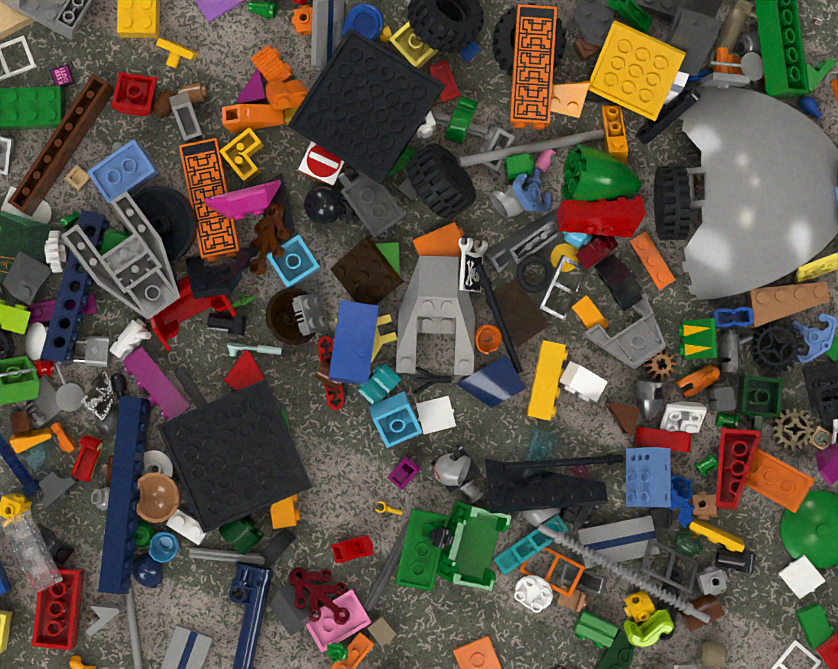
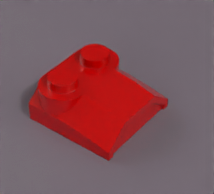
M119 71L111 104L112 108L123 114L150 115L153 111L152 106L157 77L128 74Z

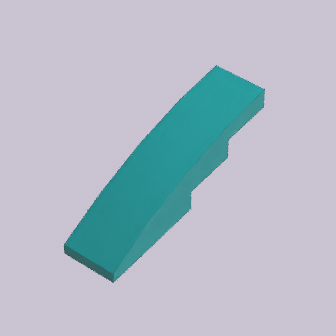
M558 514L543 524L556 532L566 533L568 531V528ZM536 529L493 560L501 572L506 575L552 543L554 539Z

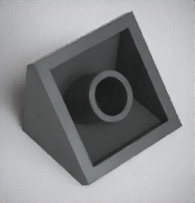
M292 584L278 590L269 605L290 636L294 635L311 621L309 619V593L303 587V596L307 599V603L303 609L296 608L294 605L296 599L295 586ZM297 600L298 604H304L302 600ZM312 613L313 617L318 615L317 613Z

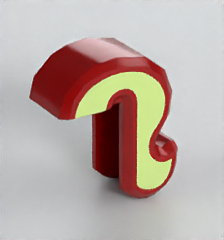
M86 434L81 437L78 443L81 449L74 464L72 476L73 478L90 482L95 474V467L101 457L104 444L102 439Z

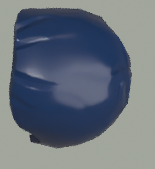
M149 553L140 554L134 559L133 577L143 586L157 588L163 578L162 565L160 562L155 561Z

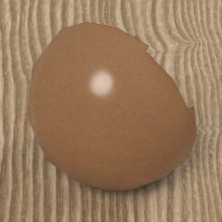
M158 472L147 473L139 478L138 488L140 489L141 496L137 503V514L144 520L153 523L164 522L172 517L181 502L178 484L170 476Z

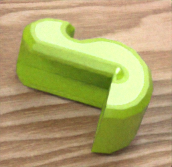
M657 610L640 626L629 620H626L624 623V631L628 641L638 647H648L655 644L660 639L661 633L669 634L674 628L667 610Z

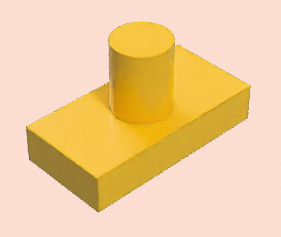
M158 38L156 43L157 46L170 51L166 65L177 68L181 56L190 60H196L198 52L165 38Z

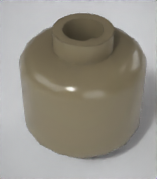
M705 641L698 648V659L706 667L720 668L728 660V650L725 649L721 642Z

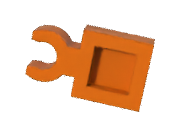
M55 422L50 426L52 431L58 436L57 438L60 441L58 444L64 452L72 453L79 448L60 422Z

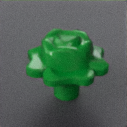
M332 642L331 645H327L328 651L326 654L330 656L332 662H342L343 659L348 658V649L342 643Z

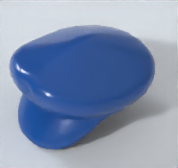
M362 3L353 7L344 21L343 36L351 28L375 42L384 27V18L381 11L369 3Z

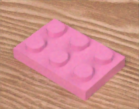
M353 588L332 600L339 608L343 607L349 611L350 617L346 624L338 625L333 620L334 613L324 605L319 608L321 610L320 619L317 622L310 621L306 624L321 652L327 650V645H331L332 642L339 643L372 623ZM343 612L339 613L341 617H345Z

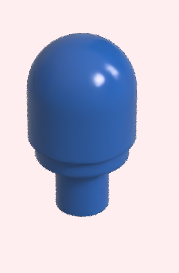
M804 96L800 99L799 107L805 114H812L816 120L823 115L817 109L819 107L818 103L812 97Z

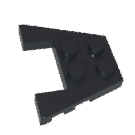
M256 246L239 249L236 262L222 263L217 266L203 267L205 261L201 256L186 258L185 261L194 299L232 293L243 277V270L251 265V258L257 256Z

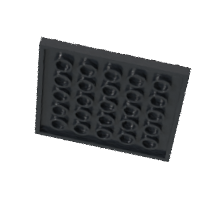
M349 28L287 126L380 185H383L446 86L429 74Z
M267 379L157 425L203 534L313 487Z

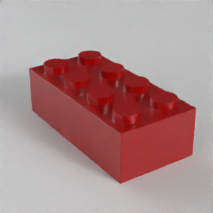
M45 565L40 568L32 646L71 650L76 646L85 569Z

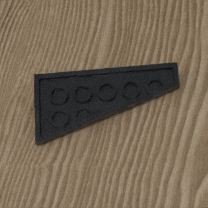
M485 459L490 514L608 504L604 482L535 468L503 470L502 464L505 462Z

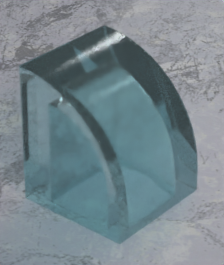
M41 442L23 456L34 472L42 469L48 462L50 450L47 442Z

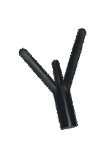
M416 367L417 371L428 377H415L414 381L430 382L416 389L413 393L417 394L435 383H452V376H435L420 367Z

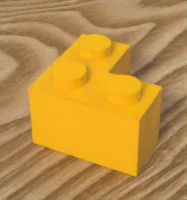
M249 127L219 152L245 184L261 173L249 157L264 145Z

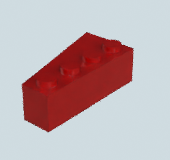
M642 196L635 197V200H626L625 197H619L617 201H606V198L598 199L594 202H588V200L562 201L556 212L558 229L568 233L575 232L631 238L645 216Z
M721 428L715 504L717 509L738 510L762 439L761 431Z

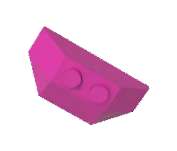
M276 180L205 198L204 203L205 206L228 219L234 218V221L246 218L245 215L252 213L253 216L261 215L275 196L281 181Z

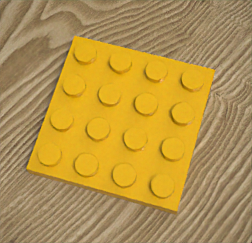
M615 20L591 75L588 90L656 121L686 52Z

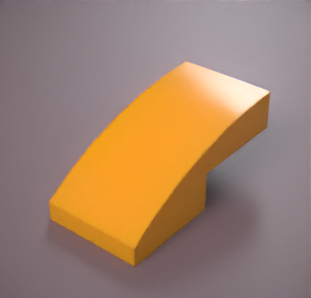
M587 295L571 307L588 330L598 323L603 329L609 326Z

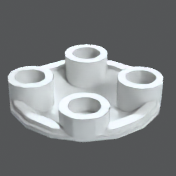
M39 322L33 323L29 327L25 338L26 353L32 360L40 359L49 328L44 327Z
M528 575L521 578L515 588V599L536 613L550 605L553 598L550 585L538 576Z

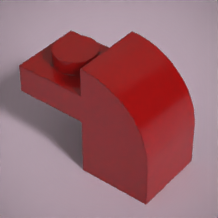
M365 534L331 544L336 563L347 562L358 557H367L374 554L373 543L369 535Z

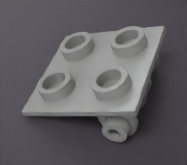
M319 293L293 298L294 302L292 305L294 311L302 310V312L296 313L295 316L303 314V318L297 319V322L304 320V322L298 323L300 333L303 336L329 330L328 318L324 314L323 300Z
M44 376L39 379L37 399L15 402L22 411H26L27 415L31 414L32 423L37 430L62 410L55 401L56 390Z

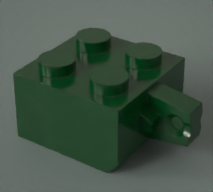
M739 376L736 414L748 415V420H751V430L761 431L762 422L766 421L767 417H780L783 379Z

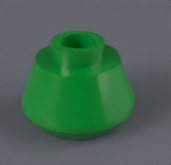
M145 521L138 522L135 532L137 547L143 548L150 545V540L155 535V530L150 523Z

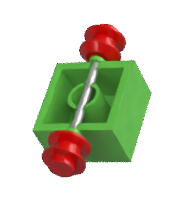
M27 356L0 360V405L37 399L40 384L38 377L41 379L43 374L51 377V374L54 372L53 362L44 360L41 363L37 359L34 366H32Z

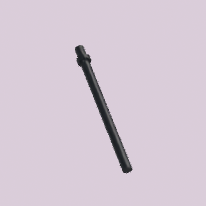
M610 453L606 456L505 462L502 464L503 470L605 463L613 465L614 463L623 462L624 457L623 455H613Z

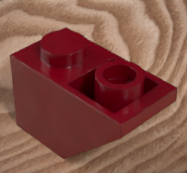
M600 235L575 256L585 269L588 270L619 244L614 236Z

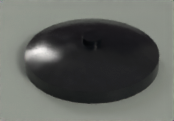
M155 186L143 189L132 199L162 239L168 261H176L190 250L196 237L197 220L193 207L183 194L170 187ZM124 226V231L129 233L127 228Z

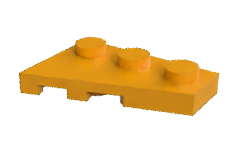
M590 80L573 83V81L559 84L552 83L550 111L580 118Z

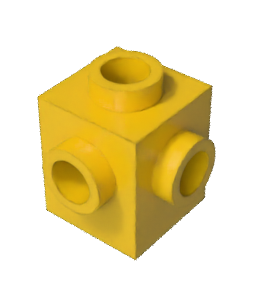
M21 494L4 495L0 501V516L6 518L10 523L27 520L31 513L32 501L25 499L26 497Z
M644 589L624 599L626 604L624 608L628 618L632 617L636 624L647 620L656 612L651 599Z

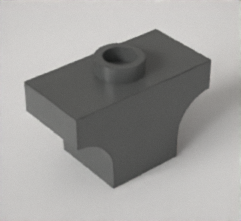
M58 470L52 471L38 484L44 491V498L41 503L47 508L51 507L59 499L61 501L70 494L69 490L79 480L73 478V476L69 478L64 477Z

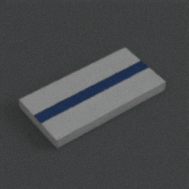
M313 0L311 66L324 69L336 50V46H334L336 22H343L344 24V0Z
M651 515L576 530L579 545L584 544V547L588 546L589 550L593 549L594 553L602 554L603 558L608 557V561L613 560V563L644 557L649 539L657 541ZM653 545L650 555L660 554L659 548ZM586 556L582 557L583 565L586 569L601 566L600 564L596 565V562L592 563L591 559L587 560Z
M176 625L161 669H202L213 637Z

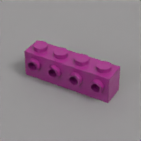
M142 347L123 360L125 364L123 369L129 376L133 374L137 378L135 382L141 391L146 389L150 394L147 398L154 406L156 404L159 405L162 409L159 413L166 421L180 416L190 409V405Z

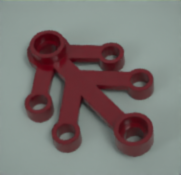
M297 567L292 569L289 573V581L295 586V607L303 609L307 603V599L303 596L304 587L309 591V619L311 621L317 622L321 617V611L318 609L319 600L334 613L333 620L338 625L346 624L350 617L349 611L343 607L339 608L325 595H343L346 591L345 583L338 582L336 585L314 586L310 581L321 580L324 583L329 582L332 577L331 571L324 569L321 573H307L303 568ZM296 574L301 575L302 578H297ZM323 574H328L329 578H324ZM341 586L343 591H339L337 587ZM297 600H302L304 604H298ZM343 612L345 617H341L339 613ZM312 613H317L318 617H313Z

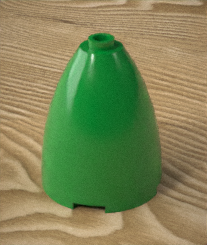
M577 144V147L571 149L566 157L562 173L564 174L565 186H561V195L565 201L588 200V202H594L602 198H606V201H617V198L631 197L641 189V181L633 170L606 152Z

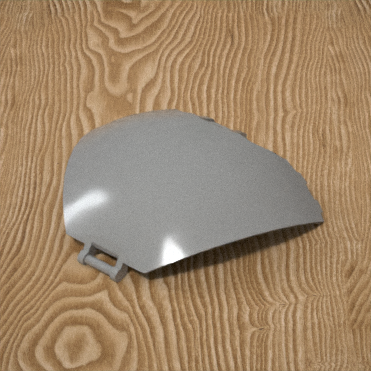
M694 86L700 93V98L679 118L684 120L682 132H685L701 151V167L686 169L687 176H689L690 208L702 207L703 222L688 245L683 247L686 261L682 262L683 270L689 273L692 282L688 286L690 294L696 295L697 300L736 295L771 283L807 263L822 251L838 233V205L835 187L838 186V149L814 122L791 106L773 97L729 86V89H717V86ZM695 175H704L705 200L694 201Z

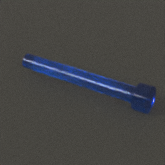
M0 434V455L23 485L21 491L25 497L29 498L42 489L38 485L40 482L38 479H32Z

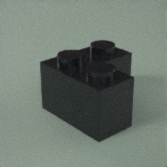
M612 254L594 266L600 280L608 287L615 303L623 312L643 299L640 294L642 289L638 282L634 280L637 278L631 268L627 269L625 262L621 258L618 259Z

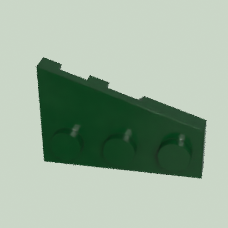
M618 629L611 647L606 648L594 669L629 668L635 646L628 641L624 631Z

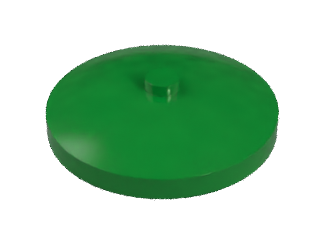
M809 491L796 513L786 508L784 509L779 525L780 538L784 548L792 558L797 560L802 555H805L815 568H826L838 564L837 495L826 491Z

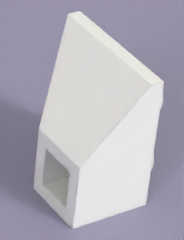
M685 401L667 404L660 424V430L698 433L707 411L706 407L702 403Z

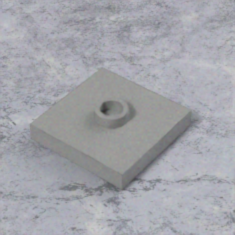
M712 72L698 80V87L717 86V89H729V86L740 88L749 84L750 76Z

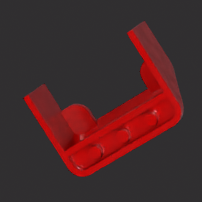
M189 276L175 282L180 298L150 318L153 331L166 350L169 351L171 348L168 339L178 334L180 330L179 323L210 307H213L215 311H224L228 308L233 317L236 316V312L228 294L194 299Z

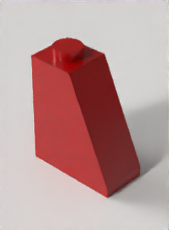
M245 350L223 381L238 391L262 381L266 377L253 354L249 350Z

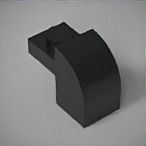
M39 523L26 538L30 546L38 554L49 561L52 559L61 565L66 562L74 551L71 545L58 539L52 530Z

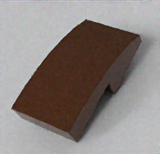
M26 411L9 415L13 434L29 431V426L33 425L31 414L27 415Z

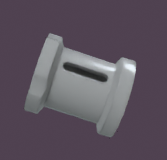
M473 478L459 488L467 495L470 504L484 495L474 484Z

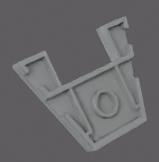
M646 293L641 295L643 298L641 301L632 306L641 319L614 337L610 338L599 323L584 334L587 339L633 369L666 347Z

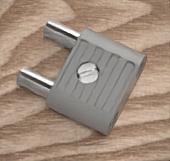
M88 335L87 337H78L79 340H86L76 342L86 344L85 356H74L73 358L85 360H73L74 362L85 363L86 366H110L111 352L109 349L112 346L111 336Z

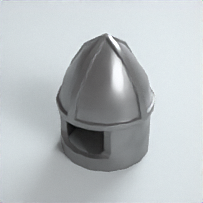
M636 380L635 403L637 408H640V415L646 420L654 418L662 409L665 398H663L665 382Z

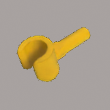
M384 501L377 502L384 505L382 511L375 509L378 513L386 511L402 516L403 511L387 506Z

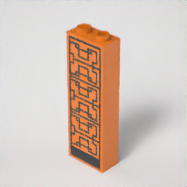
M517 5L509 125H514V128L533 126V129L543 130L550 124L557 7Z
M213 138L179 145L190 204L193 207L197 220L196 234L201 258L207 259V262L219 260V256L226 255V258L236 257L241 248L234 218L228 219L205 206L204 203L205 198L229 193L222 154L219 152L221 150L219 140Z

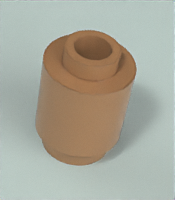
M201 82L182 86L181 89H178V94L188 91L192 104L203 102L205 97L208 96L207 88L205 85L202 86Z

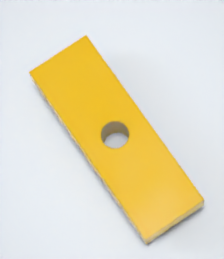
M692 516L694 520L688 524L692 533L707 536L709 541L716 544L720 542L732 552L736 550L739 552L743 551L745 547L743 539Z

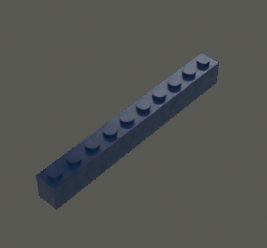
M120 396L98 592L129 594V589L131 588L130 577L134 565L133 550L136 546L135 532L138 527L136 512L140 496L138 480L142 477L144 470V452L147 448L146 433L149 429L148 415L151 411L149 399Z

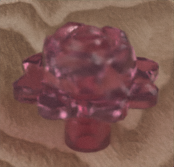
M576 465L569 468L572 472L571 476L588 479L590 476L588 473L589 468L586 465Z

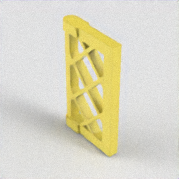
M838 252L798 267L794 277L795 284H801L838 269Z

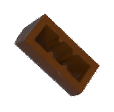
M711 593L690 601L694 608L710 616L708 623L725 615L715 595H711ZM683 610L679 611L690 632L708 624L691 614H684Z

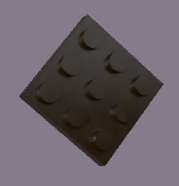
M369 236L360 241L330 268L357 303L377 305L404 282Z

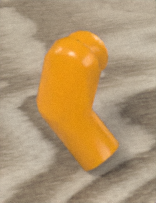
M73 655L69 662L72 669H96V666L83 665L81 663L82 659L78 655Z

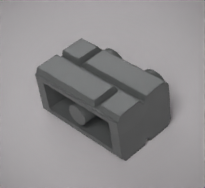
M727 383L711 384V388L706 390L707 399H709V410L717 412L735 410L736 402L733 399V387L727 386Z

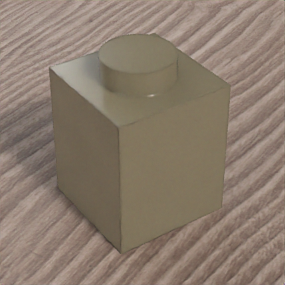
M383 614L367 626V629L381 647L385 644L388 646L396 640L397 631Z

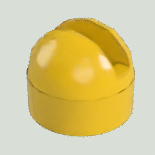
M389 26L384 27L379 36L380 40L384 43L389 42V39L392 37Z

